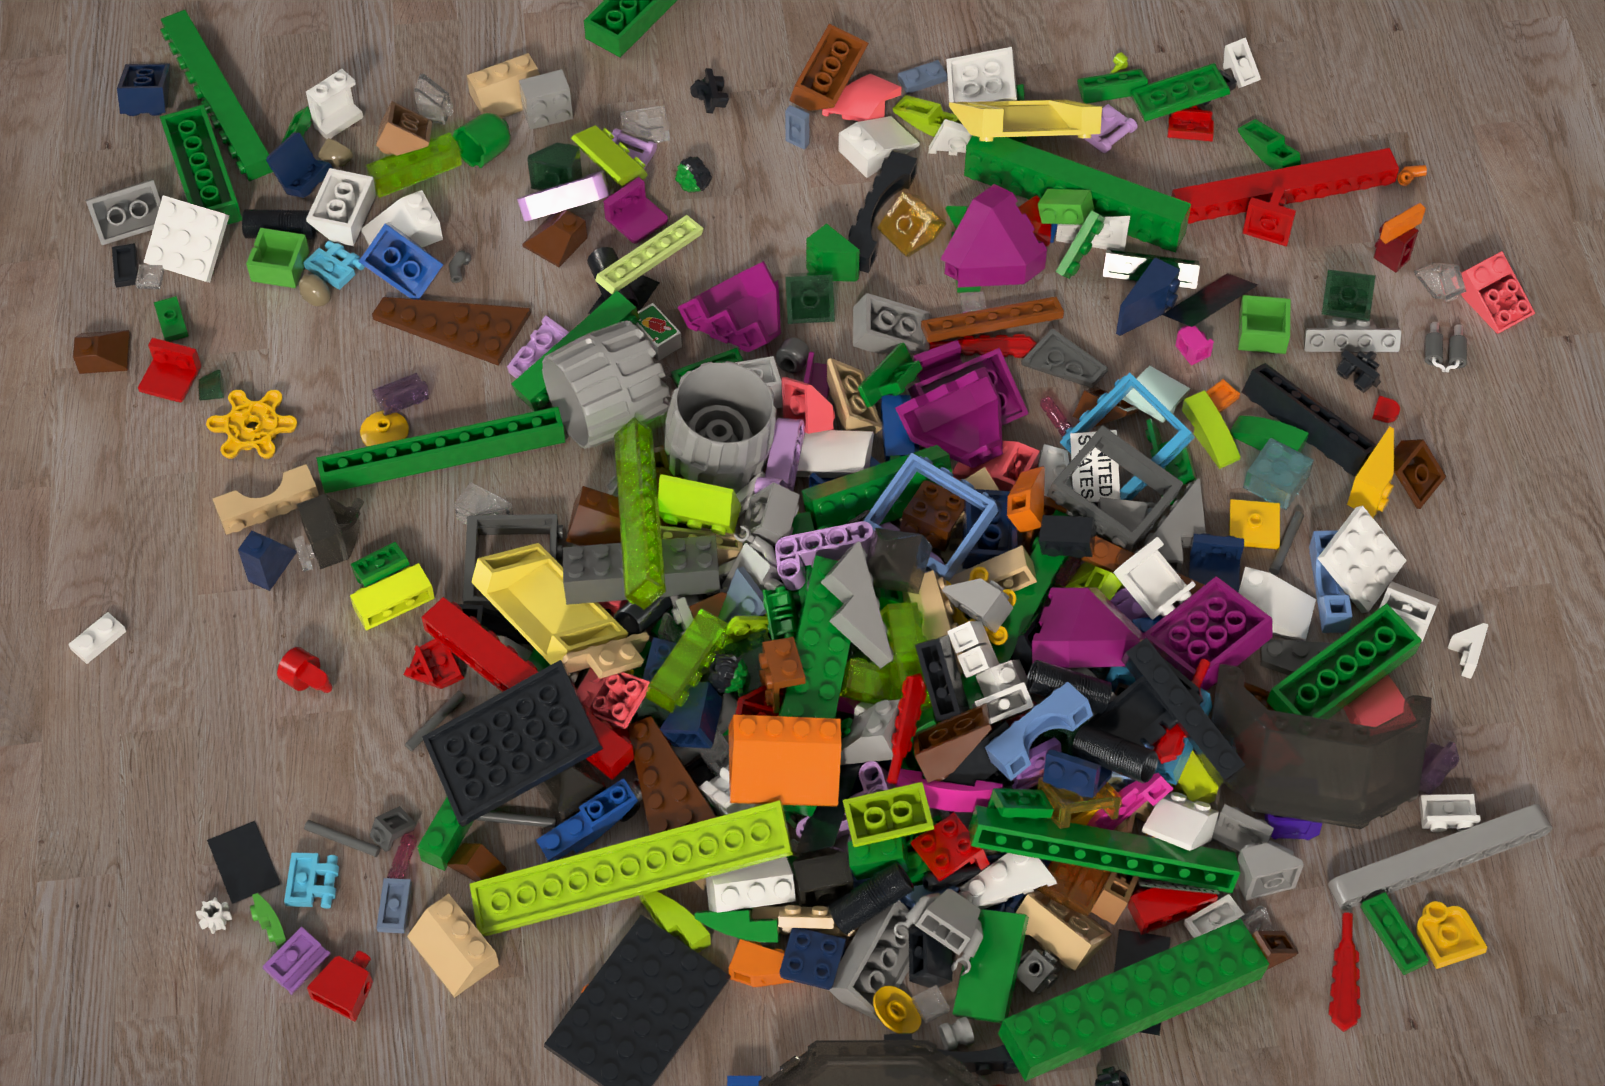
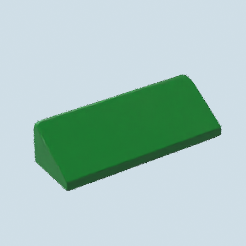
M1142 69L1080 78L1077 79V84L1082 101L1087 104L1131 97L1130 90L1148 85V79Z

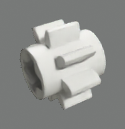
M216 897L208 902L203 901L201 911H196L198 919H201L199 922L201 929L208 927L212 934L215 933V930H225L227 920H232V916L228 912L229 906L227 902L220 904Z

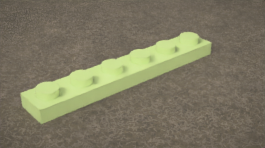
M686 215L598 273L595 281L609 293L614 294L701 236L704 228Z

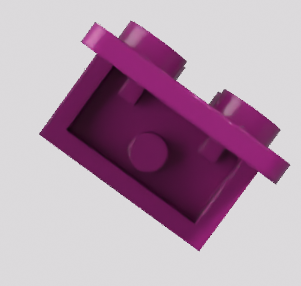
M639 177L632 182H628L623 188L609 195L603 201L605 219L634 244L639 243L668 222V216L646 197L645 182Z

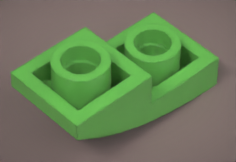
M258 893L253 894L254 905L250 906L253 921L259 920L262 930H267L269 941H275L279 950L287 942L281 923L269 903Z

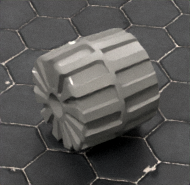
M621 321L590 332L546 355L542 361V374L549 399L553 407H559L563 426L569 436L584 449L592 448L627 435L663 416L668 411L670 403L666 397H670V390L660 379L666 376L662 364L653 362V358L656 355L653 346L648 340H645L644 333L630 321Z
M707 362L701 364L700 367L693 371H687L681 377L678 389L673 391L665 422L664 450L666 456L670 455L669 470L674 477L681 474L687 480L734 489L735 494H737L757 474L761 473V471L763 472L773 443L777 410L774 407V393L771 387L764 383L757 372L744 368L734 362Z

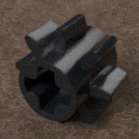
M1114 1066L1102 1069V1074H1099L1095 1080V1086H1130L1127 1074L1121 1071V1069L1116 1071Z

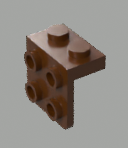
M924 481L903 511L900 532L945 552L949 545L952 528L964 512V499L933 482Z

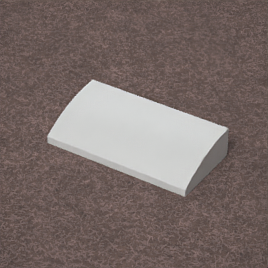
M827 430L810 434L804 432L796 477H809L812 473H815L820 478H840L869 468L874 433L869 431Z

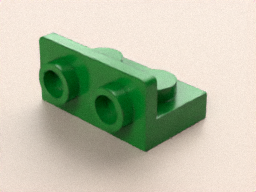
M393 542L350 565L356 581L367 587L410 564L397 543Z
M993 788L988 804L989 808L997 809L1001 817L1051 818L1054 811L1043 790Z

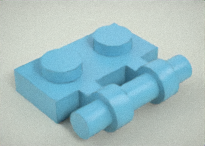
M327 241L325 244V249L328 251L325 252L318 248L303 262L305 269L339 290L355 276L353 268L356 267L359 270L365 268V266L358 262L360 256L355 253H349L345 250L344 246L332 241Z
M291 853L284 899L285 905L313 907L314 897L322 898L321 907L331 908L332 899H335L336 896L334 883L335 877L339 874L338 857L328 855L327 863H319L320 857L318 853ZM317 875L325 876L324 885H316Z

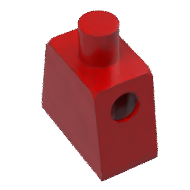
M359 950L351 961L340 956L334 957L308 985L307 990L310 998L355 1022L372 987L373 980L370 972L365 970L371 958Z

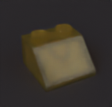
M902 192L877 229L901 253L909 257L932 243L947 223L918 195Z

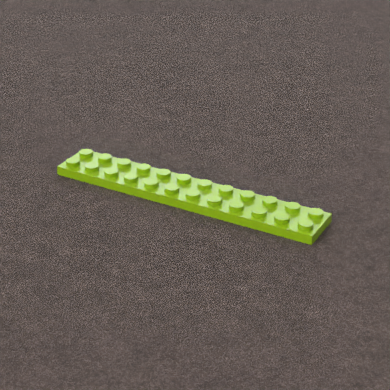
M779 800L470 883L476 927L485 937L793 855L783 804Z

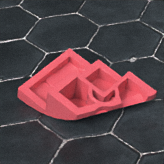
M868 74L846 86L835 107L823 109L822 115L841 114L842 119L858 122L883 118L885 115V101L900 96L902 87L873 74Z
M1388 675L1344 707L1351 726L1359 725L1365 739L1411 728L1416 723L1404 697Z

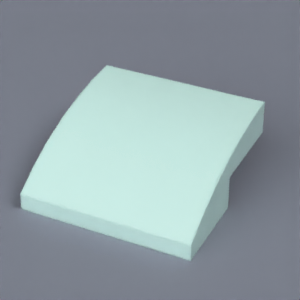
M1152 366L1146 368L1137 378L1172 414L1176 406L1188 396L1190 391L1189 387ZM1134 388L1122 399L1162 423L1166 420Z

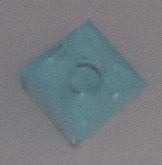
M1270 438L1248 469L1243 488L1271 503H1280V508L1287 511L1309 478L1314 460Z

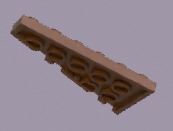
M383 297L372 313V317L375 321L499 366L531 315L530 308Z
M650 716L629 724L627 727L630 741L633 744L634 760L650 835L716 818L717 816L711 809L710 804L684 767L679 756L671 747L668 739L661 732L657 722Z

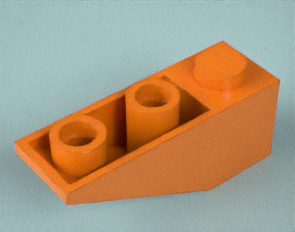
M1044 466L1021 472L1008 495L1007 516L1020 533L1041 527L1044 515Z
M739 940L729 965L731 980L752 987L794 982L780 977V968L785 954L784 950L778 948L772 950L763 947L762 944L756 941Z

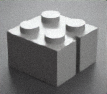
M562 69L519 80L522 109L530 130L573 119L570 88Z

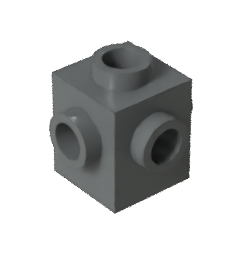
M1037 949L1029 950L1020 959L1021 965L1018 968L1017 978L1033 993L1040 994L1045 988L1049 989L1056 983L1059 978L1057 974L1061 969L1055 964L1058 961L1057 958L1045 949L1044 952Z

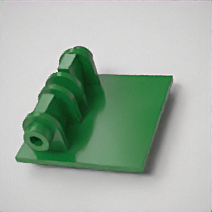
M785 586L777 587L775 590H762L764 596L763 605L769 622L768 631L772 640L794 637L795 640L798 618L793 591L786 590Z

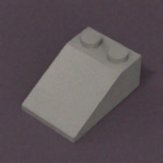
M866 293L853 307V347L873 353H891L898 344L904 343L909 353L928 351L929 343L921 329V321L929 319V312Z
M900 699L877 702L852 721L851 731L848 735L841 738L840 765L892 760L893 744L891 739L892 734L896 731L894 724L896 717L899 716L898 705Z

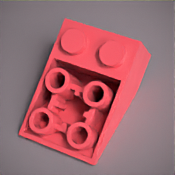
M1502 251L1452 277L1463 299L1497 334L1535 314Z
M1002 440V455L974 468L957 462L952 474L958 480H961V478L966 479L985 467L1000 491H1011L1021 472L1038 468L1040 450L1020 442Z
M590 667L578 687L577 693L583 705L588 706L594 713V716L600 721H607L612 728L626 729L652 683L624 672L599 679Z

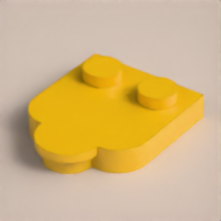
M1438 901L1431 902L1424 907L1422 916L1419 918L1416 926V934L1436 969L1486 953L1487 946L1466 910L1458 906L1446 907L1445 904Z

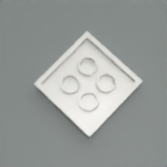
M1012 47L946 59L949 102L1018 101Z
M163 196L144 263L210 283L229 215Z
M1364 506L1354 509L1318 557V560L1343 591L1349 595L1361 613L1371 610L1407 561Z

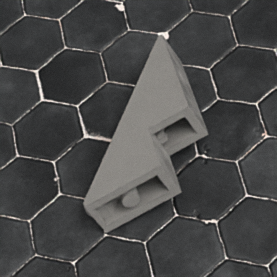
M1200 479L1188 484L1181 500L1177 499L1173 503L1168 517L1164 515L1158 523L1157 531L1154 534L1151 532L1144 541L1145 547L1158 537L1164 544L1158 551L1177 573H1181L1183 564L1182 548H1191L1193 534L1206 533Z
M858 541L845 552L821 583L843 603L829 622L879 668H882L893 660L894 653L888 643L887 628L882 621L879 610L880 603L873 589V577L868 571L866 552Z

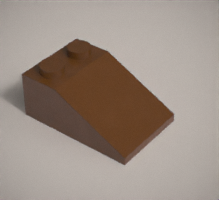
M987 703L916 732L915 736H913L915 758L928 783L934 780H944L949 774L953 773L992 729Z

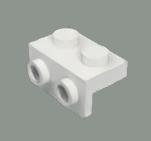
M1474 794L1421 795L1419 797L1422 829H1431L1432 832H1443L1447 828H1457L1458 831H1462L1478 825L1481 821L1480 815H1476Z

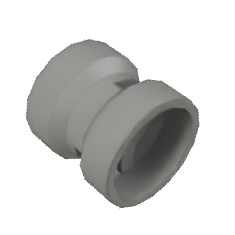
M966 1016L957 1019L952 1025L944 1023L938 1026L942 1043L947 1051L956 1049L958 1043L965 1046L974 1043L973 1031Z

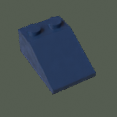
M170 63L125 64L117 86L120 114L137 116L140 113H149L152 116L166 113L169 98Z
M1154 258L1120 305L1117 335L1121 336L1161 316L1168 307L1172 308L1178 298L1176 291L1181 283V280L1178 279L1180 269Z
M974 489L981 494L986 492L989 494V497L996 500L998 513L963 561L962 569H969L1017 548V528L1007 516V501L1010 491ZM964 500L962 541L983 513L981 509Z

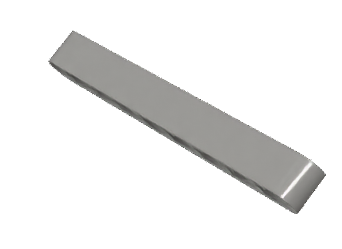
M1534 804L1342 874L1332 879L1328 883V887L1339 908L1346 910L1384 892L1390 894L1541 838L1548 834L1553 827L1540 805Z

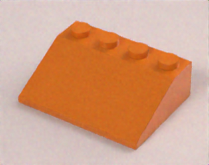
M733 715L729 724L730 803L768 804L780 800L783 805L837 807L841 760V719Z

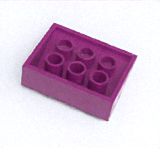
M1000 348L908 388V392L913 399L946 383L955 381L974 370L985 367L1001 399L1002 426L1029 414Z
M1216 576L1147 630L1144 635L1161 657L1190 681H1192L1200 660H1208L1210 666L1200 687L1207 691L1273 637L1272 618Z

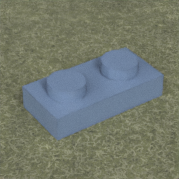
M936 60L898 73V81L906 94H910L946 82L947 73L940 62Z
M789 105L785 110V139L787 142L804 150L809 145V113Z
M384 878L376 927L378 932L405 933L412 887L411 879Z

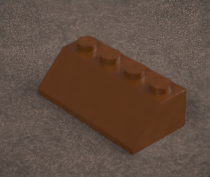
M582 486L573 505L566 542L579 546L637 542L640 538L642 524L675 527L676 525L664 522L656 509Z

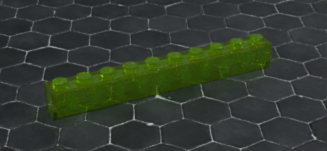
M634 417L614 434L625 597L630 603L636 604L645 610L666 592L653 434L649 427Z

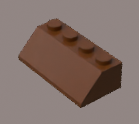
M828 24L798 78L789 101L808 111L834 108L869 43Z

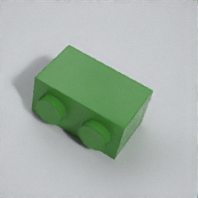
M1047 189L1038 202L1040 218L1043 224L1083 225L1091 210L1094 211L1091 190Z

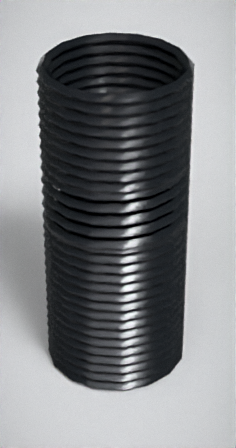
M245 209L242 215V232L245 239H256L260 228L303 234L306 236V240H314L317 229L306 220L309 210Z
M601 247L589 255L587 263L596 279L598 273L619 259L613 248ZM597 283L598 288L604 300L606 301L612 294L609 293L605 288H603L599 283ZM629 283L618 292L637 308L639 305L638 299Z
M670 596L632 599L620 608L613 618L628 632L627 637L632 634H641L673 603Z
M1041 660L1034 661L1026 680L1028 693L1048 698L1054 690L1069 682L1088 699L1092 712L1097 714L1104 713L1112 694V684L1110 681L1108 682L1090 675L1087 676V674L1084 675L1073 670L1051 665V663L1041 662Z
M1083 725L1073 739L1072 752L1074 756L1101 765L1103 768L1140 783L1148 782L1157 768L1158 755L1156 751L1091 725Z
M894 862L883 869V871L872 876L870 880L867 879L860 886L858 885L851 892L849 891V893L844 894L840 899L828 905V910L839 929L848 935L855 928L857 929V927L862 926L866 921L871 920V918L880 914L889 906L894 905L898 900L903 899L907 894L912 893V891L914 892V886L902 866L898 862Z

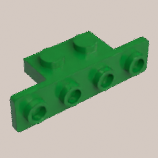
M898 344L858 386L860 396L868 408L872 407L882 396L889 394L896 396L906 390L905 387L916 379V375L923 369L919 360L913 362L905 344Z
M1150 418L1146 420L1148 429L1145 430L1148 441L1153 446V449L1150 450L1153 458L1169 441L1162 443L1159 429ZM1187 445L1164 468L1182 481L1183 485L1197 480ZM1175 497L1174 500L1170 503L1171 506H1172L1173 503L1177 500L1176 497Z

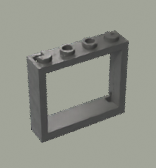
M1102 425L1054 480L1047 496L1056 502L1055 504L1061 505L1075 517H1093L1097 534L1104 536L1113 544L1131 552L1177 496L1183 482ZM1094 448H1097L1163 495L1134 532H1131L1065 484Z
M557 514L467 516L463 604L483 605L484 608L499 612L485 596H477V588L472 583L477 559L479 558L480 535L550 534V555L558 562V560L563 559V546L559 545V538H563V525H559Z

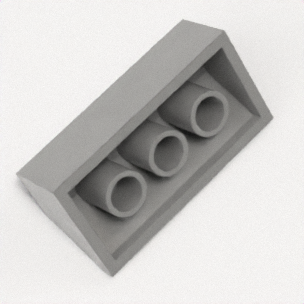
M900 900L859 927L840 961L834 985L829 990L844 1005L877 1021L881 1020L877 1016L873 1005L875 993L884 986L899 988L909 971V930L917 926L913 923L909 928L901 925L897 928V933L905 936V938L901 939L895 936L893 931L895 924L901 921L905 922L907 920L905 916L910 911Z

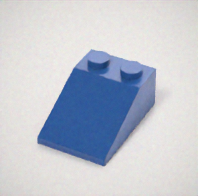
M389 222L383 225L358 261L410 299L417 300L422 297L444 265Z

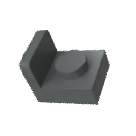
M399 806L375 817L370 836L376 844L387 852L391 850L395 839L414 831L416 822Z

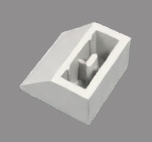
M1391 581L1379 608L1387 603L1423 642L1439 599Z

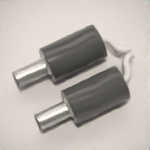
M1438 322L1430 324V333L1425 336V362L1428 365L1440 367L1442 372H1449L1450 369L1463 368L1467 365V338L1463 336L1462 325L1454 326V336L1449 339L1450 366L1445 369L1441 364L1443 362V335L1439 333Z

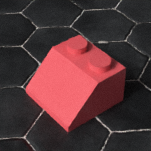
M782 377L783 418L802 419L805 424V433L808 434L833 430V421L835 419L833 405L812 385L788 377Z

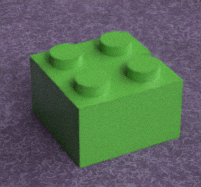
M260 228L254 243L255 248H252L246 263L251 281L296 288L304 269L303 262L310 253L306 236Z
M1243 295L1239 310L1238 350L1286 354L1290 339L1291 299Z

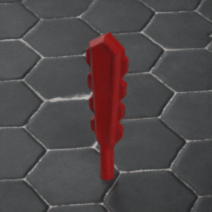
M1014 334L1013 337H1008L1007 335H997L996 337L981 335L979 338L964 336L957 339L961 346V353L964 355L977 353L982 356L1000 348L1003 357L1013 355L1015 358H1024L1038 344L1030 336H1025L1024 334ZM953 341L929 342V350Z
M1206 659L1200 660L1191 681L1199 688L1201 697L1200 687L1210 666V662ZM1178 724L1171 730L1163 726L1166 734L1153 745V750L1157 752L1158 760L1161 764L1176 760L1177 756L1183 752L1185 747L1183 740L1187 737Z
M921 673L907 676L906 680L903 681V696L899 700L898 705L899 716L896 717L894 724L896 731L892 734L891 739L893 757L887 777V782L890 784H897L903 758L907 755V752L911 751V739L916 734V722L920 720L922 713L921 705L925 703L927 696V687Z
M1348 912L1342 914L1341 942L1338 948L1334 950L1333 959L1337 964L1332 968V977L1335 979V982L1331 984L1330 995L1333 997V1001L1329 1003L1328 1014L1331 1016V1022L1343 1032L1357 1025L1358 1019L1361 1017V1006L1357 1004V1000L1360 999V987L1356 985V981L1360 979V970L1356 967V963L1359 962V952L1355 950V944L1352 941L1353 914Z

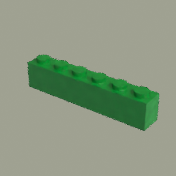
M616 291L511 383L516 395L533 411H537L540 407L547 405L550 399L542 374V361L544 357L590 332L621 321H630L633 325H636L640 320L637 308L621 293Z

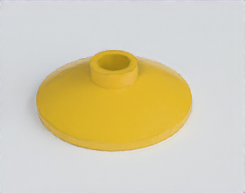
M379 411L370 415L362 423L360 429L361 439L367 447L406 439L409 434V426L406 419L394 411Z
M884 986L875 993L873 998L874 1009L886 1027L898 1034H913L919 1029L921 1025L920 1010L915 1001L906 992L897 987Z

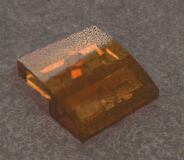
M1051 861L1047 869L1055 878L1057 884L1051 886L1044 885L1036 890L1055 902L1088 916L1111 871Z

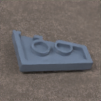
M744 567L737 568L712 631L715 639L735 616H764L767 613L763 605V592ZM721 651L722 654H723V653H724V654H731V652H732V651H729V652H722V651Z

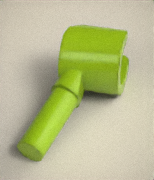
M1122 52L1114 57L1113 63L1116 66L1109 74L1117 73L1128 67V57Z

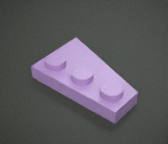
M545 316L538 331L534 330L530 335L531 340L529 343L521 347L507 366L509 373L517 379L569 332Z

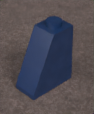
M252 530L238 549L248 582L268 591L272 589L296 555V550Z
M690 682L661 726V732L673 747L711 749L714 744L723 699L711 683Z

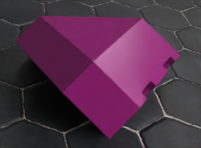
M993 184L972 200L940 259L945 262L944 274L958 281L957 288L1025 284L1045 269L1047 255L1043 242L1039 243L1032 232L1035 230L1027 215L1025 213L1021 214L1015 204L1018 201L1015 195L996 184Z
M764 261L734 275L678 306L689 329L709 334L711 338L726 344H734L746 352L769 343L781 334L778 280L774 281Z
M985 367L974 370L955 381L946 383L895 408L912 442L926 448L938 445L949 454L951 459L971 468L984 464L1003 454L1001 399Z
M1097 587L1051 588L1048 595L1052 599L1050 606L1044 607L1039 621L1042 629L1040 633H1035L1032 640V664L1036 660H1041V662L1051 663V665L1053 664L1061 668L1125 666L1121 661L1125 652L1137 645L1140 640L1145 639L1146 636Z

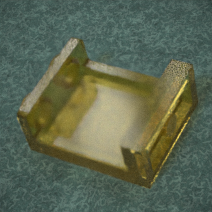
M1039 777L1037 790H1043L1054 809L1051 819L1059 829L1070 827L1071 813L1103 809L1112 820L1118 819L1122 799L1109 782L1093 798L1079 796L1077 793L1066 789L1055 788L1051 784L1043 782V777Z

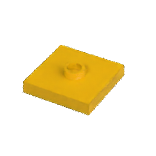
M1230 499L1229 536L1243 538L1244 547L1279 549L1280 503Z

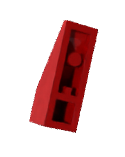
M1142 888L1131 895L1127 908L1141 935L1189 918L1216 902L1218 895L1162 888H1151L1148 890Z

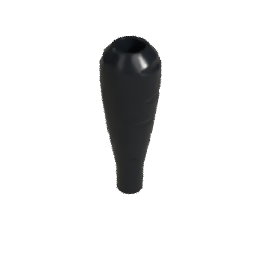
M977 865L961 867L942 881H938L934 874L929 871L924 875L922 883L927 891L932 893L939 892L975 877L983 870H980Z

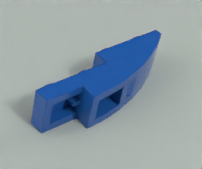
M623 778L579 806L581 810L579 813L539 837L536 841L549 862L558 860L573 850L578 853L612 828L638 800Z

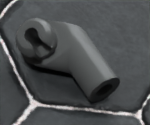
M464 250L456 252L448 265L453 283L462 281L461 266L462 264L468 265L471 262L470 253Z

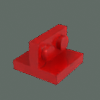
M1276 186L1270 202L1251 197L1242 234L1287 247L1296 210L1285 207L1287 200L1283 198L1285 188Z

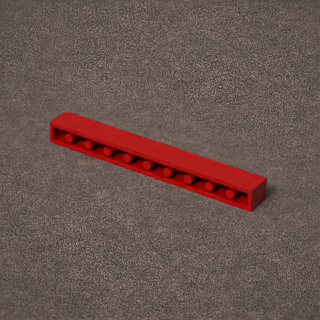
M1385 148L1173 189L1171 197L1191 203L1188 224L1197 221L1247 212L1251 197L1270 202L1276 186L1285 188L1283 198L1287 199L1286 204L1324 198L1336 194H1345L1356 190H1366L1382 185L1387 186L1396 182L1399 166L1391 149Z
M442 597L421 617L424 630L501 692L538 673L537 668L531 661H524L520 658L513 647L510 645L505 646L501 643L494 632L490 630L487 632L475 617H468L454 601L449 602L446 598ZM584 705L604 748L589 756L586 760L613 780L634 759L633 744L627 737L623 735L620 737L615 733L607 721H600L596 718L592 710Z

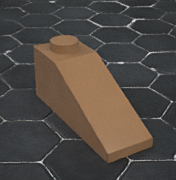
M1110 871L1090 912L1115 925L1129 902L1139 876Z

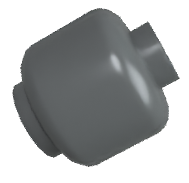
M788 338L779 347L776 354V362L783 371L788 373L800 372L808 361L810 349L804 341L798 338Z

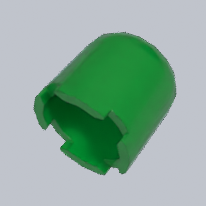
M489 112L480 114L457 128L453 133V142H457L461 149L458 154L471 167L476 165L479 168L484 167L504 152L511 141L508 123L497 114Z

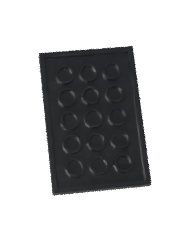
M561 660L422 736L457 821L462 827L604 749L570 675Z
M641 914L544 1043V1048L598 1086H654L729 982L731 976Z

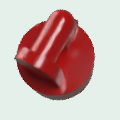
M294 647L288 650L279 661L277 667L278 679L293 689L303 691L310 686L324 693L332 691L333 686L329 682L328 675L320 669L319 658L303 648Z

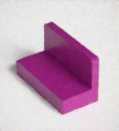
M956 340L914 355V361L919 360L923 368L916 375L921 382L963 364L960 359L961 346Z
M809 352L804 383L812 385L828 400L830 389L827 383V364L814 363V352Z

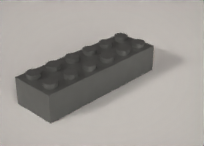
M716 535L563 547V584L566 605L719 593L720 580Z

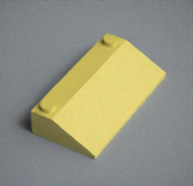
M1071 100L949 102L950 109L970 135L978 136L979 141H993V137L1078 135V138H1091V134L1101 133V106Z
M539 543L477 559L472 578L474 586L550 665L559 660L562 661L563 657L569 652H578L590 646H599L611 640H620L627 637L628 632L598 602L566 605L563 567Z

